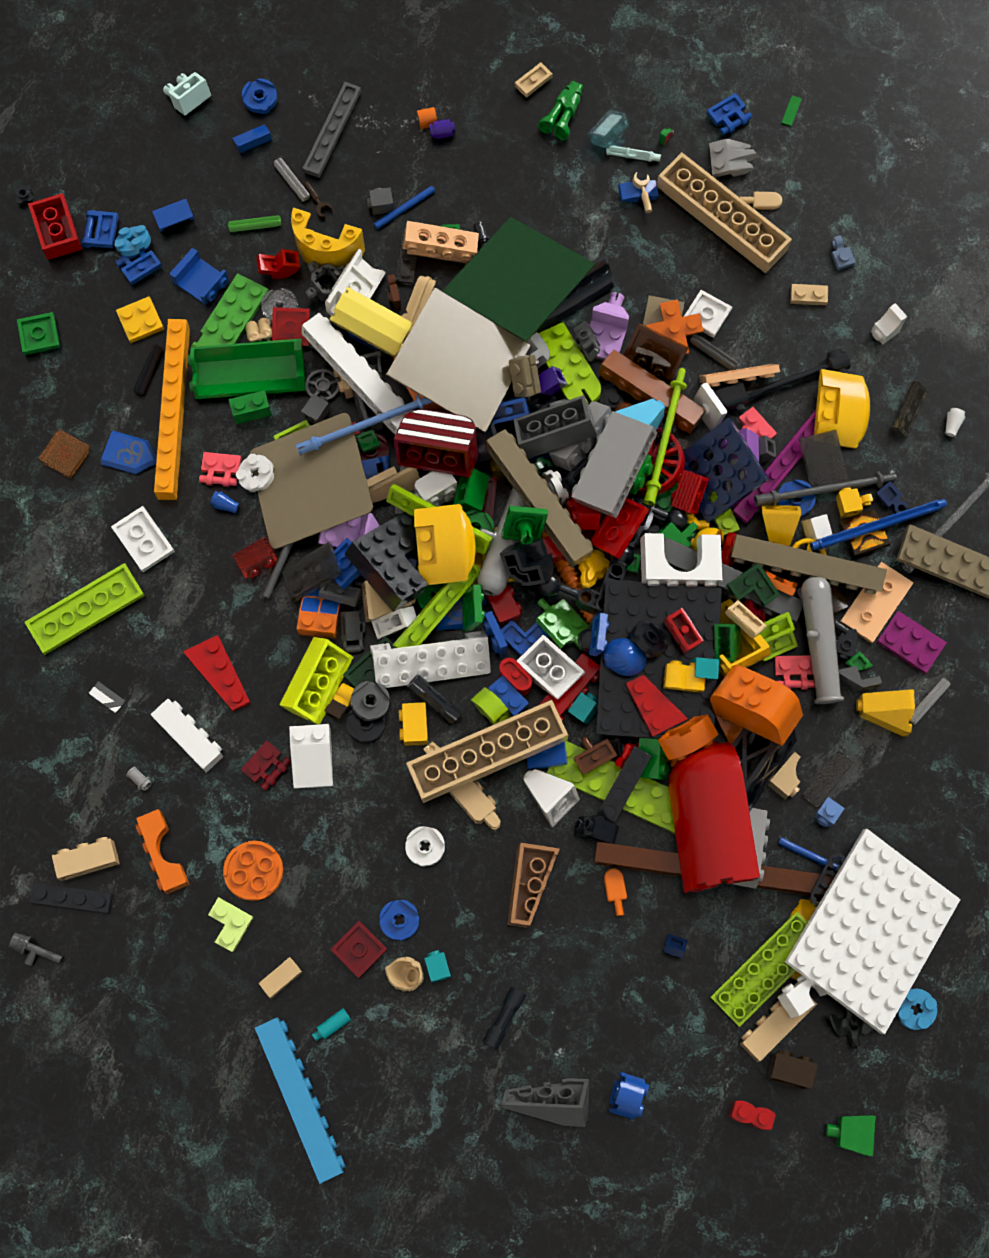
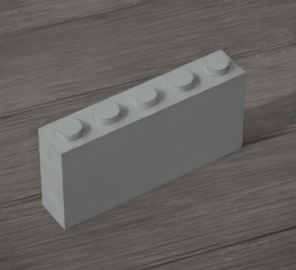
M612 411L605 421L603 432L597 437L595 449L589 454L586 467L581 470L578 484L572 489L571 497L575 502L617 518L657 435L655 428Z

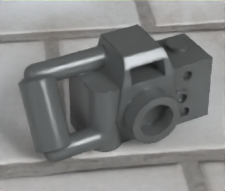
M584 321L574 328L576 333L574 342L583 351L587 360L593 362L600 353L599 346L601 345L590 325Z
M359 611L340 612L343 650L347 653L361 652L364 649L363 633L365 632V623L360 622ZM359 640V645H347V641Z

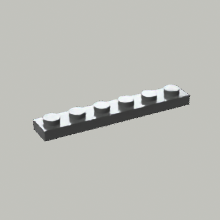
M344 82L303 166L304 173L320 178L361 93V87Z

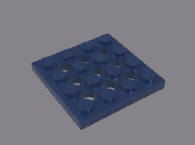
M726 418L684 451V470L709 478L699 506V510L707 523L715 521L769 480V477L731 418ZM726 439L728 446L722 449L721 442ZM711 450L713 458L708 461L706 454ZM736 454L738 460L735 464L732 465L730 462V458L732 455ZM697 461L699 468L694 472L692 464ZM721 465L723 472L717 476L716 468ZM745 469L747 477L741 480L740 472ZM728 481L732 482V489L730 491L725 489V484ZM713 492H716L718 495L715 502H712L710 499Z

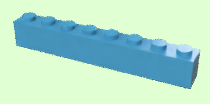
M277 1017L255 1027L319 1184L344 1173L343 1168L346 1167L341 1155L337 1156L334 1149L337 1148L336 1141L333 1135L330 1137L326 1130L329 1128L325 1116H320L318 1111L321 1108L317 1097H312L310 1090L313 1087L309 1078H304L302 1071L305 1068L301 1059H296L294 1051L297 1049L293 1040H288L286 1032L289 1030L285 1021H280Z

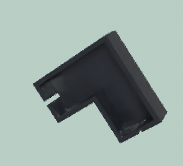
M406 512L354 540L345 552V556L393 612L419 597L428 585L408 561V559L417 555L418 551L414 521Z

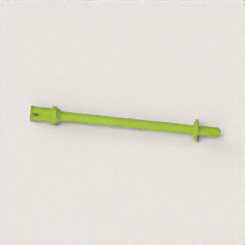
M680 368L676 380L670 382V386L674 390L652 478L646 482L647 490L643 502L647 505H655L658 490L661 489L659 477L681 390L687 388L686 383L683 382L686 372L684 368Z

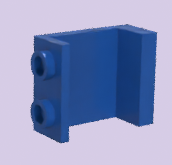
M191 248L169 274L174 284L204 305L212 302L217 292L224 288L229 280L224 269L219 272L200 259L198 251L194 248Z

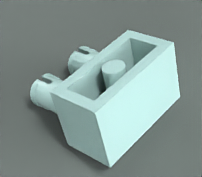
M196 72L189 77L182 73L180 74L181 76L177 77V86L174 87L169 83L163 88V92L170 96L174 108L183 115H187L212 96L206 79Z

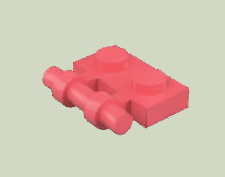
M204 452L201 470L208 474L207 476L200 475L199 482L211 486L213 484H220L223 487L237 486L238 479L231 478V476L236 475L241 465V456ZM215 473L225 474L224 477H215Z
M810 655L774 657L775 677L783 676V681L777 682L789 689L801 688V690H808V688H815L814 680L807 679V676H813ZM790 676H800V680H790Z

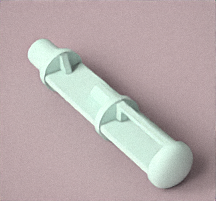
M610 144L606 148L607 155L660 162L661 155L654 154L652 151L617 147Z

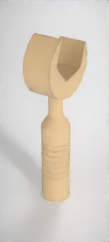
M636 172L632 180L633 185L642 190L641 197L645 213H651L652 207L649 195L645 191V187L649 182V176L647 174L646 180L640 181L636 178Z

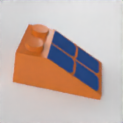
M306 580L298 616V634L337 639L342 603L319 598V590L324 583L323 581Z

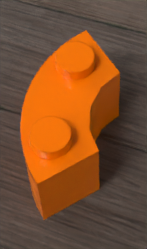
M701 715L691 718L676 728L669 729L658 742L668 760L676 758L677 760H682L688 754L701 747L710 746L713 743V739L719 734L708 715Z

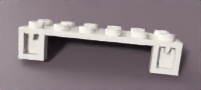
M484 630L465 633V639L394 649L391 648L389 643L370 646L374 662L375 681L382 684L385 688L408 685L418 674L427 682L491 673L488 636Z

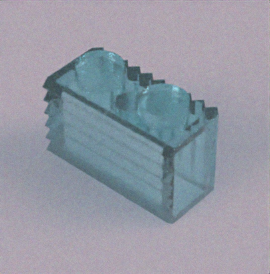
M610 109L591 128L588 135L593 145L609 149L614 144V141L625 132V129L627 130L630 124L623 112Z

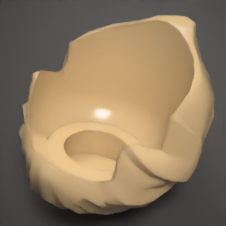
M397 958L385 967L388 980L395 989L410 992L417 989L423 983L424 973L422 967L413 958Z

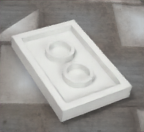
M143 506L111 526L142 572H145L175 552Z

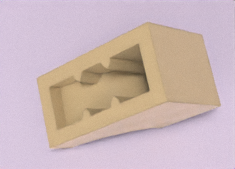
M796 752L792 754L768 784L785 800L789 795L793 798L800 789L797 786L801 781L796 776V765L800 756Z

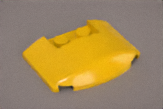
M821 369L813 442L855 449L866 433L870 417V398L863 376Z
M460 504L414 509V527L416 529L419 561L418 569L419 574L428 585L463 582L469 579L468 575L475 562L476 543L471 521L462 510L463 507Z

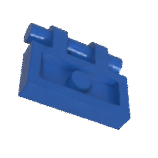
M736 93L709 108L706 113L716 127L720 124L724 125L720 129L722 135L735 131V128L747 124L748 120L752 118L750 112L746 114L742 112L745 110L746 105ZM736 116L737 119L731 122L730 118Z
M149 246L146 249L144 247L139 250L140 253L137 255H121V258L115 261L118 267L126 265L121 268V271L131 285L162 267L152 250L146 254L144 253L150 249Z

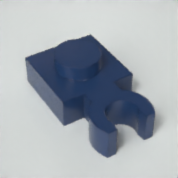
M891 481L875 493L886 508L892 506L894 514L900 512L898 506H901L904 510L908 508L906 502L899 500L902 494Z

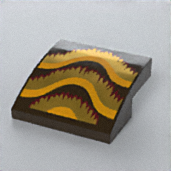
M871 510L841 520L839 526L844 531L879 520L880 518L875 510ZM883 528L847 540V545L854 557H858L890 546V542Z

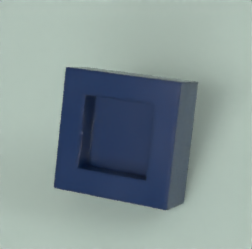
M668 934L663 952L683 958L687 940Z

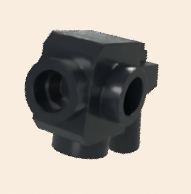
M836 621L834 623L835 629L841 632V635L836 638L838 660L847 662L848 659L854 656L856 650L857 630L849 629Z

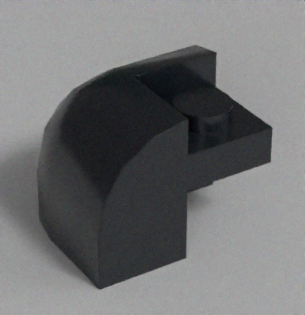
M543 538L533 540L529 545H526V540L525 545L519 541L508 546L500 553L509 578L512 577L517 582L522 583V586L546 583L553 574L552 553H547Z

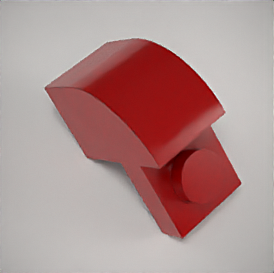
M281 249L276 256L258 254L256 257L258 273L272 275V279L290 277L300 268L298 251Z

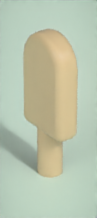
M753 192V197H739L747 204H753V209L775 210L782 205V197L776 192Z

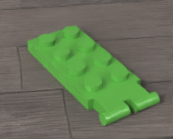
M237 273L201 329V338L198 342H193L191 347L237 344L246 330L247 322L252 321L269 294V289Z

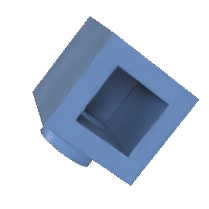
M827 797L813 817L822 826L830 828L845 808Z

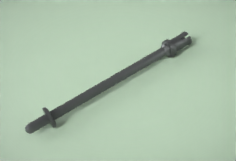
M877 471L874 477L783 493L773 490L770 493L754 495V504L756 507L769 504L774 506L781 500L876 484L878 488H882L883 483L895 481L897 475H882L880 471Z

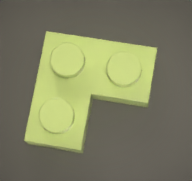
M218 897L208 914L210 917L225 924L215 943L234 952L254 917Z

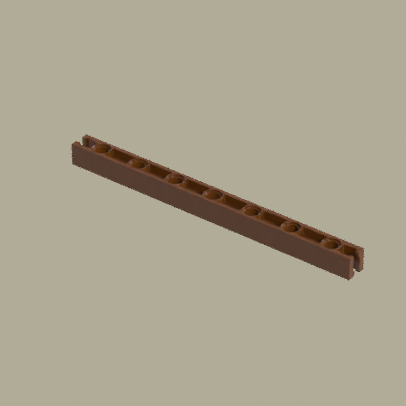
M597 842L594 858V864L682 877L678 853ZM761 865V869L764 870L763 881L758 882L757 888L810 896L820 874ZM824 875L822 880L825 885L830 886L833 878L830 875ZM821 888V889H822L821 892H820L818 895H814V896H816V897H822L824 891H827V890Z

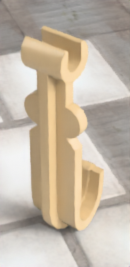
M420 276L406 308L408 314L405 313L401 316L412 322L413 325L435 287L436 281L432 280V277Z

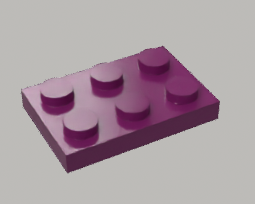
M897 611L876 643L923 674H926L947 642L900 611Z

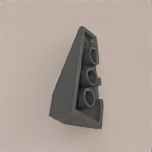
M567 1078L562 1079V1083L550 1085V1082H545L543 1086L536 1088L524 1086L508 1089L504 1092L501 1106L508 1110L563 1126L585 1127L589 1108V1079Z

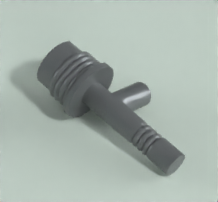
M14 933L8 947L18 953L20 952L21 955H24L26 950L29 951L24 962L25 964L32 966L36 955L58 964L60 963L61 955L30 943L31 936L28 937L23 934Z

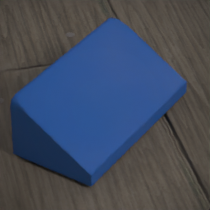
M264 124L232 139L239 153H242L272 140V137Z

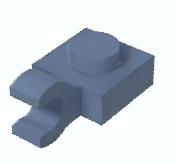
M841 235L834 237L832 246L835 251L832 252L831 256L837 270L854 266L856 262L850 247L844 248Z

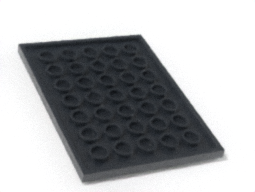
M605 580L603 613L608 614L607 622H609V628L605 637L607 644L617 638L630 639L633 627L639 621L645 620L644 623L649 624L651 622L662 630L666 637L664 642L665 645L668 644V649L659 657H653L652 659L646 657L645 668L634 676H623L607 668L603 658L604 651L600 654L595 735L660 739L669 729L676 728L691 718L701 715H708L713 725H715V713L710 697L717 688V680L705 681V690L702 693L663 689L665 665L672 660L681 661L682 665L689 666L691 659L696 657L715 659L714 624H720L722 588L686 587V585L668 587L667 584L662 583L659 586H648V583L636 581ZM681 608L684 609L703 639L700 645L685 654L680 648L681 645L677 644L663 622L666 617ZM644 675L688 719L652 737L625 684Z

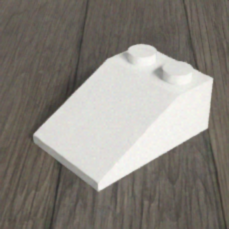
M544 635L517 660L530 674L532 682L557 700L585 674L582 668Z
M329 724L290 726L294 789L333 786L331 728Z

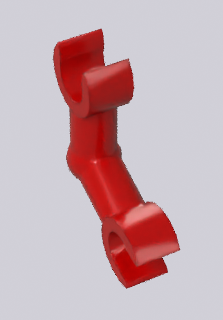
M639 741L635 744H625L621 757L615 761V766L621 767L620 769L623 768L634 746L639 748Z

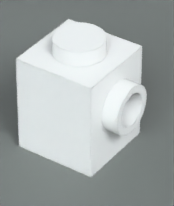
M827 514L801 521L806 538L816 541V539L832 535Z

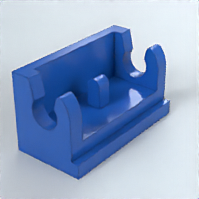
M186 199L152 211L160 232L169 226L188 219H194Z

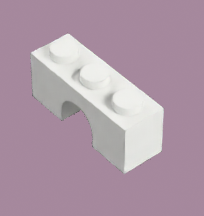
M803 975L797 978L798 982L793 985L791 983L782 989L783 993L777 997L790 1018L802 1015L815 1005L809 995L811 987L820 996L827 994Z

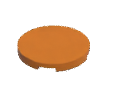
M248 841L232 849L226 857L223 866L224 880L229 890L237 897L247 901H259L272 895L279 887L283 878V863L277 851L270 845L261 841Z

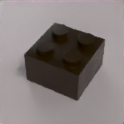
M784 1050L771 1054L765 1079L803 1090L813 1088L818 1064L812 1063V1058L805 1056L795 1058L792 1057L793 1053Z

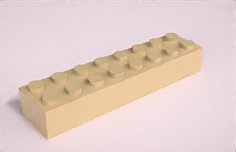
M682 152L658 176L657 188L764 273H767L789 250L792 239Z
M550 700L411 760L406 764L422 802L425 803L568 740V733L553 701Z

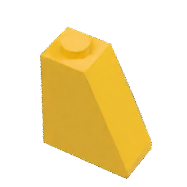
M914 690L863 693L856 701V710L859 711L861 718L898 735L907 737L912 731V724H909V721H911L915 711Z

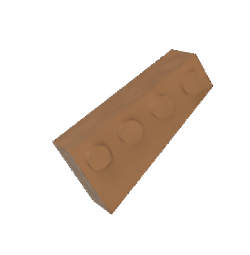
M520 843L517 846L507 925L523 928L531 925L556 856L560 850L559 848Z

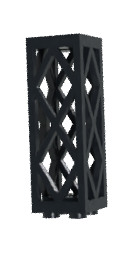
M745 728L742 729L732 745L736 749L742 766L749 812L796 743L795 730L792 731L783 746L768 739L757 743L761 736ZM764 755L754 772H752V760Z

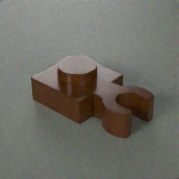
M387 275L390 292L387 293L389 304L393 303L394 310L400 309L401 302L395 275Z

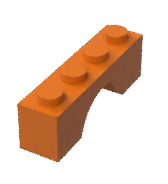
M157 809L136 818L138 824L135 826L139 836L143 835L145 840L142 845L146 854L150 853L152 860L149 863L152 871L157 872L159 879H156L160 891L164 890L165 893L169 894L190 885L181 864L169 863L161 856L160 843L163 836L169 831L163 813Z

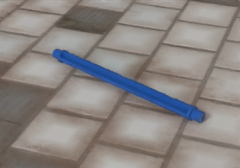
M945 499L934 500L921 506L841 531L837 534L816 539V541L810 543V548L812 551L821 550L840 542L939 511L947 506V502Z

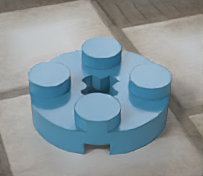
M144 225L131 228L124 227L119 230V235L115 240V247L123 256H134L140 253L139 250L144 247L146 249L149 246L151 236Z
M910 989L897 1012V1017L900 1023L910 1030L926 1029L936 1019L937 1002L928 992L922 989ZM918 1004L921 1013L914 1015V1010L911 1009V1006Z

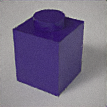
M551 366L539 374L541 394L551 396L568 385L559 368Z

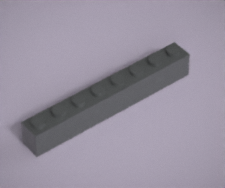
M667 537L664 539V553L668 564L681 572L694 570L697 565V551ZM722 563L723 580L716 587L712 588H722L721 594L727 596V599L736 602L726 584L738 577L742 572ZM778 590L780 595L765 606H762L753 591L739 600L743 602L752 599L757 609H762L765 617L775 618L789 612L793 624L797 622L803 607L801 599Z

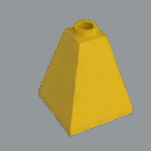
M763 505L762 514L769 542L790 547L801 516L800 506Z

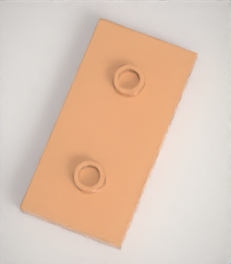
M883 562L878 566L887 569L882 592H876V595L865 593V589H862L840 621L847 628L856 629V633L871 644L913 584L912 581Z

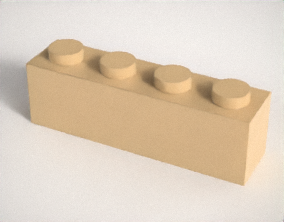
M811 998L815 1004L802 1015L790 1018L782 1004L777 1001L770 1008L772 1012L767 1017L763 1015L755 1023L757 1027L753 1031L749 1029L741 1037L743 1041L740 1045L756 1062H760L817 1003Z

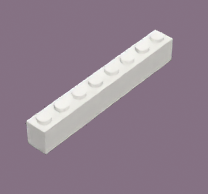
M318 313L302 325V335L376 415L405 405L403 399L392 392L390 385L380 379L378 372L368 366L366 359L356 353L353 345L344 340L341 332L331 326L328 318ZM410 411L382 422L395 435L402 418Z

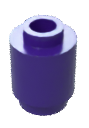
M450 118L433 121V124H429L431 138H436V140L453 137V133L456 132L454 121L450 122Z

